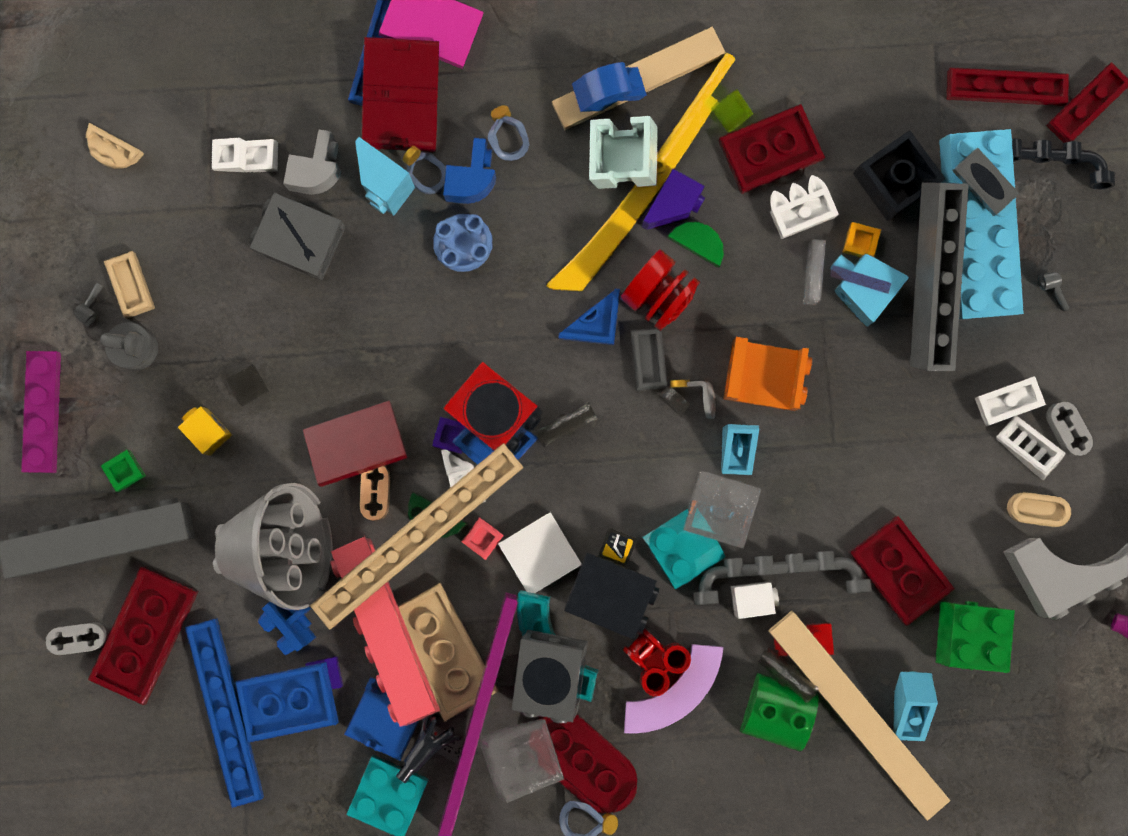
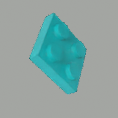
M372 755L346 815L394 836H405L429 779L413 773L409 780L403 783L396 777L402 767Z

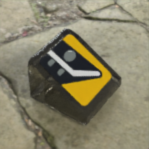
M608 528L598 556L626 567L636 545L637 538Z

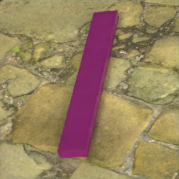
M506 592L440 822L438 836H452L518 604V599L514 594Z

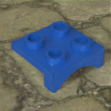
M370 677L365 687L366 690L344 735L363 743L367 747L373 748L375 751L382 752L401 761L419 720L407 726H399L398 722L394 723L387 708V705L391 704L387 693H382L376 678Z

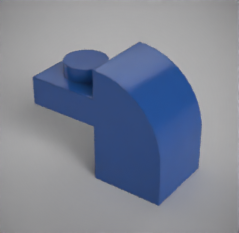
M624 62L609 64L592 70L572 83L580 112L603 111L617 101H635L647 96L638 67H625Z
M474 138L471 167L446 165L443 193L446 202L475 203L485 198L493 189L496 173L495 170L485 169V167H491L492 149H487L486 139Z

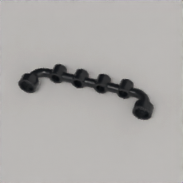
M1012 138L1013 162L1019 160H1033L1035 163L1063 161L1064 164L1086 162L1092 164L1095 168V172L1089 175L1090 188L1102 190L1115 186V172L1108 170L1107 163L1101 155L1093 151L1082 150L1081 142L1070 141L1062 145L1063 149H1052V142L1050 140H1038L1033 142V148L1022 147L1021 139Z

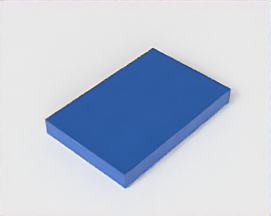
M326 662L235 682L247 743L339 723Z

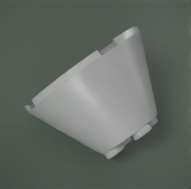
M285 483L274 487L225 524L217 526L215 531V558L213 560L214 570L218 574H223L231 582L283 609L301 610L309 607L315 601L313 598L317 592L324 590L331 571L330 561H332L333 557L331 554L333 544L328 518H322L317 506L321 502L310 489L301 484Z

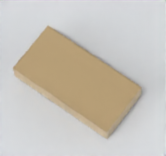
M131 251L104 261L124 318L128 319L155 309L135 252Z

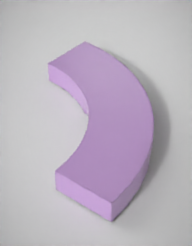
M691 644V663L689 668L681 673L678 680L663 695L637 701H626L624 733H644L658 730L677 722L690 713L703 700L713 685L722 660L723 647Z

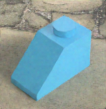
M900 672L894 691L893 732L900 740L925 741L938 705L931 673Z

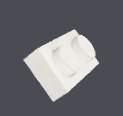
M1035 376L975 397L985 426L1046 405Z

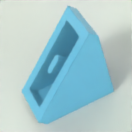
M727 424L722 428V474L752 475L759 425Z

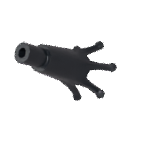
M434 714L430 719L431 723L427 731L429 716L423 720L418 739L406 756L404 766L396 775L403 783H406L414 772H418L436 752L456 740L460 741L462 738L458 734L443 741L445 738L453 735V727H449L436 738L433 737L432 733L438 720L437 714Z

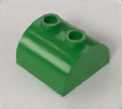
M757 673L739 732L801 752L810 738L818 709V693L811 689Z

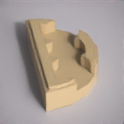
M89 123L86 131L88 148L91 155L104 166L114 169L127 168L137 163L144 155L139 149Z

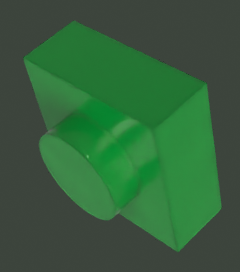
M125 450L100 465L116 492L124 490L146 476L131 450Z

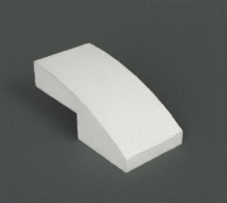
M241 138L212 140V169L214 171L278 172V142L274 139L245 141Z

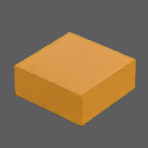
M851 222L842 253L860 258L865 254L874 257L881 229Z

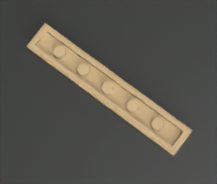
M712 26L626 67H638L645 91L648 92L723 57L726 52ZM573 91L553 100L552 106L564 130H567L627 101H617L603 111L580 112L575 92Z

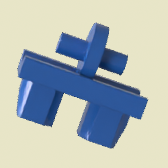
M269 602L262 608L264 613L259 618L258 623L267 632L272 631L276 627L279 629L283 637L277 641V647L284 655L294 650L298 652L316 638L309 629L312 623L305 616L311 610L310 607L301 610H286Z

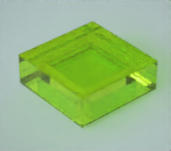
M738 89L733 90L711 107L727 132L733 131L754 114Z

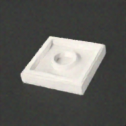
M551 512L498 543L527 592L536 593L582 565Z

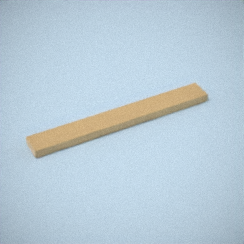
M503 443L314 601L310 607L328 629H332L524 467Z
M790 611L768 630L924 819L928 821L950 802V799L793 611Z

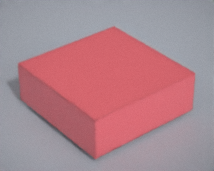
M479 517L461 542L486 560L504 535Z

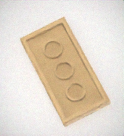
M439 583L398 607L440 708L439 713L445 722L474 705L485 663L442 584ZM496 684L494 685L492 695L499 692Z

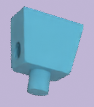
M841 254L830 267L832 271L843 279L835 289V293L865 326L875 322L909 278L904 273L868 254L863 255L856 264H853Z

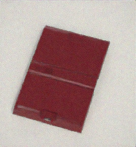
M364 37L362 139L374 148L407 151L410 147L416 146L421 151L436 152L439 41ZM396 145H403V148H396Z

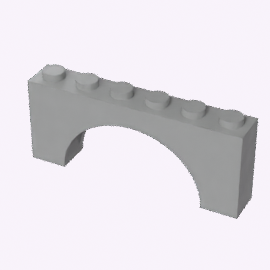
M1028 538L1003 551L1038 617L1051 618V620L1064 617L1069 613L1068 608L1076 604L1082 606L1092 602L1096 598L1094 594L1102 590L1111 591L1123 584L1121 580L1128 577V542L1111 557L1088 565H1075L1060 559L1044 545L1040 538Z

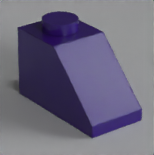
M672 169L643 220L642 228L646 230L685 220L689 217L691 211L697 213L706 198L701 195L705 186Z

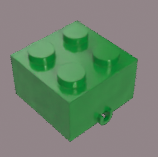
M941 601L935 663L960 669L1010 673L1015 610L979 606V602L965 601V604Z

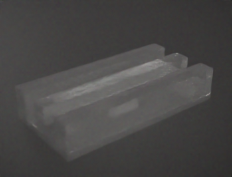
M813 239L808 245L803 304L816 305V303L821 301L826 240Z

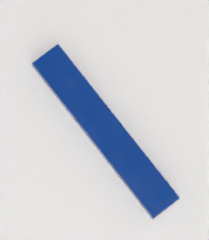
M218 618L187 626L185 629L231 806L233 808L264 798L251 744L250 742L247 743L239 698Z

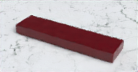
M949 68L947 71L946 100L1065 106L1068 103L1069 74Z

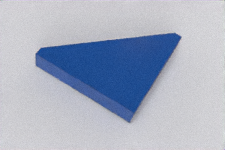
M614 289L608 296L560 332L559 339L614 345L620 289Z

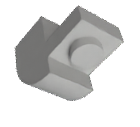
M318 130L313 158L289 154L283 182L289 191L310 195L320 194L329 190L338 181L341 169L337 163L331 162V160H336L338 142H335L331 131Z

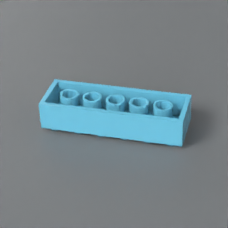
M1011 129L949 134L939 140L941 173L946 178L942 183H963L952 170L974 149L979 148L1015 188ZM968 189L959 320L1024 314L1016 198L997 215L992 216Z

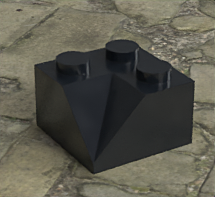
M910 130L860 164L853 173L887 221L921 198L922 183H941L946 179Z

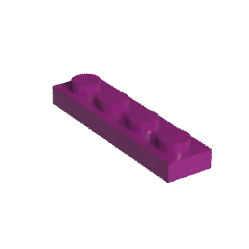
M26 351L21 470L24 473L57 472L61 353L57 351Z

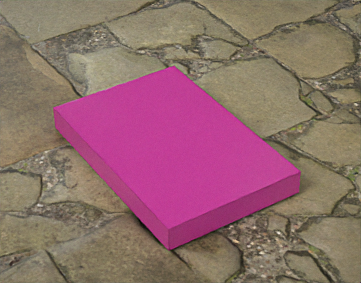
M391 0L380 28L379 36L392 39L439 41V60L463 69L484 12L456 0Z

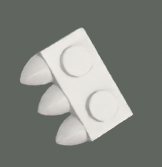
M814 175L810 177L808 183L809 194L798 184L792 183L789 191L790 202L783 194L777 191L772 192L770 214L781 239L839 215L827 186Z

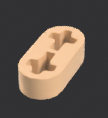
M385 466L378 468V472L384 474L383 480H378L377 490H373V480L368 479V474L373 473L374 469L361 474L360 511L368 520H381L389 511L390 472ZM373 493H377V503L383 506L382 510L377 511L376 516H372V511L367 510V504L373 502Z

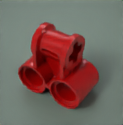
M645 628L642 635L640 634L629 647L625 646L622 649L637 665L644 668L640 675V682L645 692L650 696H661L668 690L670 683L669 677L666 674L668 671L676 674L683 673L689 668L691 663L690 653L684 646L679 643H670L663 648V645ZM674 650H680L684 655L683 662L678 666H672L668 663V655ZM651 673H659L663 677L662 684L658 688H650L646 684L647 677Z

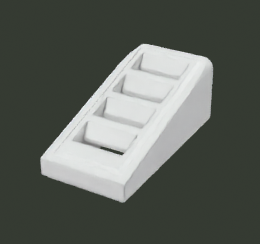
M1017 415L996 437L1005 448L1042 480L1050 474L1066 454ZM1019 428L1022 433L1014 441H1011L1009 437ZM1028 436L1031 441L1022 449L1019 445ZM1038 445L1041 449L1032 457L1029 453ZM1045 454L1049 455L1048 461L1042 465L1039 462Z

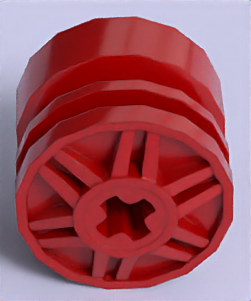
M661 249L644 265L620 297V300L634 311L639 310L646 303L651 307L645 317L647 322L657 312L661 314V318L654 326L658 331H661L681 315L693 300L695 291L701 282L694 277L686 287L683 286L681 283L689 273L686 269L675 278L672 277L670 273L676 261Z

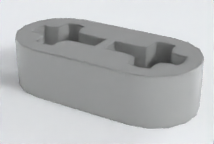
M1059 402L1051 405L1046 412V419L1062 450L1069 456H1082L1090 452L1093 447V439L1077 408L1069 402ZM1059 410L1067 411L1068 415L1065 417V421L1057 420L1056 416L1060 414ZM1074 437H1081L1080 449L1071 446Z
M99 622L57 627L48 633L46 646L55 655L94 651L104 646L109 632ZM93 630V633H99V639L94 640L93 645L92 640L82 641L81 635L89 634ZM62 632L63 637L73 636V642L66 643L62 647V644L56 643V638L61 637Z

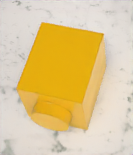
M201 406L198 409L194 407L182 417L184 422L178 426L182 433L202 454L209 456L232 436L229 430L208 408Z

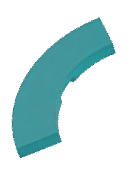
M523 590L519 591L517 619L522 636L527 630L555 635L549 613L550 597ZM585 665L580 699L592 701L598 669Z

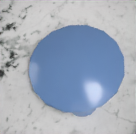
M456 214L437 224L436 233L433 237V249L438 260L446 268L457 272H469L480 267L488 259L492 250V235L480 216L475 214Z

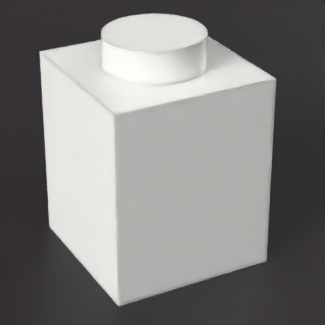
M770 582L730 586L736 618L776 614L775 606H779V597L776 587L772 588Z

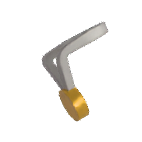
M689 380L670 381V388L703 386V403L706 418H715L716 400L712 383L706 381L690 382Z

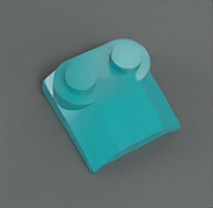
M694 505L642 537L674 589L690 582L694 577L726 557L717 539Z

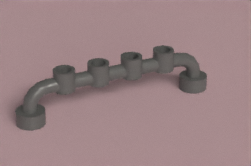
M833 551L816 552V559L804 560L803 553L785 555V561L773 562V556L754 557V564H743L742 558L724 559V566L710 568L703 574L700 580L699 592L693 593L694 605L719 603L718 591L711 590L713 581L719 578L843 569L850 573L852 581H846L847 594L872 592L871 580L864 579L862 570L856 562L849 558L834 557Z

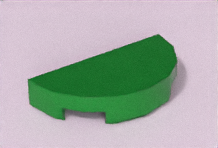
M686 222L676 227L668 236V239L717 268L720 267L724 256L723 243L718 233L709 225L700 222Z

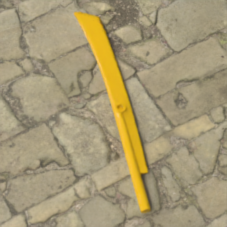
M726 53L657 152V186L637 187L635 184L592 239L547 283L546 286L549 289L583 291L605 264L661 189L672 169L676 167L715 107L718 100L711 95L736 60L733 55Z

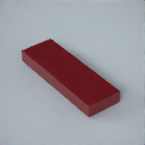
M1112 62L1109 63L1046 126L1063 143L1074 141L1128 88V78Z

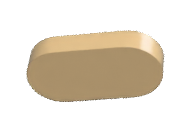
M1023 492L1014 494L1007 504V511L1010 517L1020 523L1060 527L1065 525L1071 517L1070 505L1061 497Z

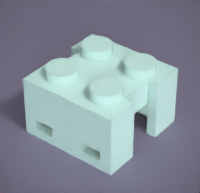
M650 116L630 117L633 130L619 131L610 119L590 120L589 180L598 189L617 188L618 182L633 181L637 187L657 186V125Z

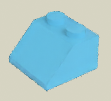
M358 137L355 143L361 184L367 193L365 197L370 201L369 204L378 212L384 214L387 211L394 216L415 189L410 174L362 138Z

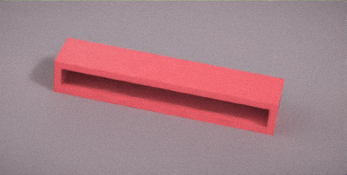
M364 536L331 551L334 560L330 561V564L337 578L341 577L342 579L375 551L372 540ZM387 582L354 610L356 617L353 618V623L358 634H363L367 642L364 650L371 664L375 663L379 675L376 676L377 684L382 693H387L391 704L387 705L391 719L394 723L398 722L399 726H407L440 711V708L389 582Z

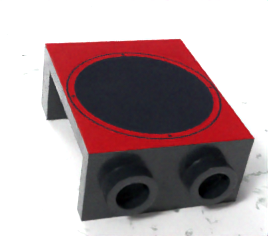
M484 362L476 368L443 408L451 417L460 422L495 451L504 443L512 454L520 447V439L527 431H533L541 421L539 416L543 413L535 403Z

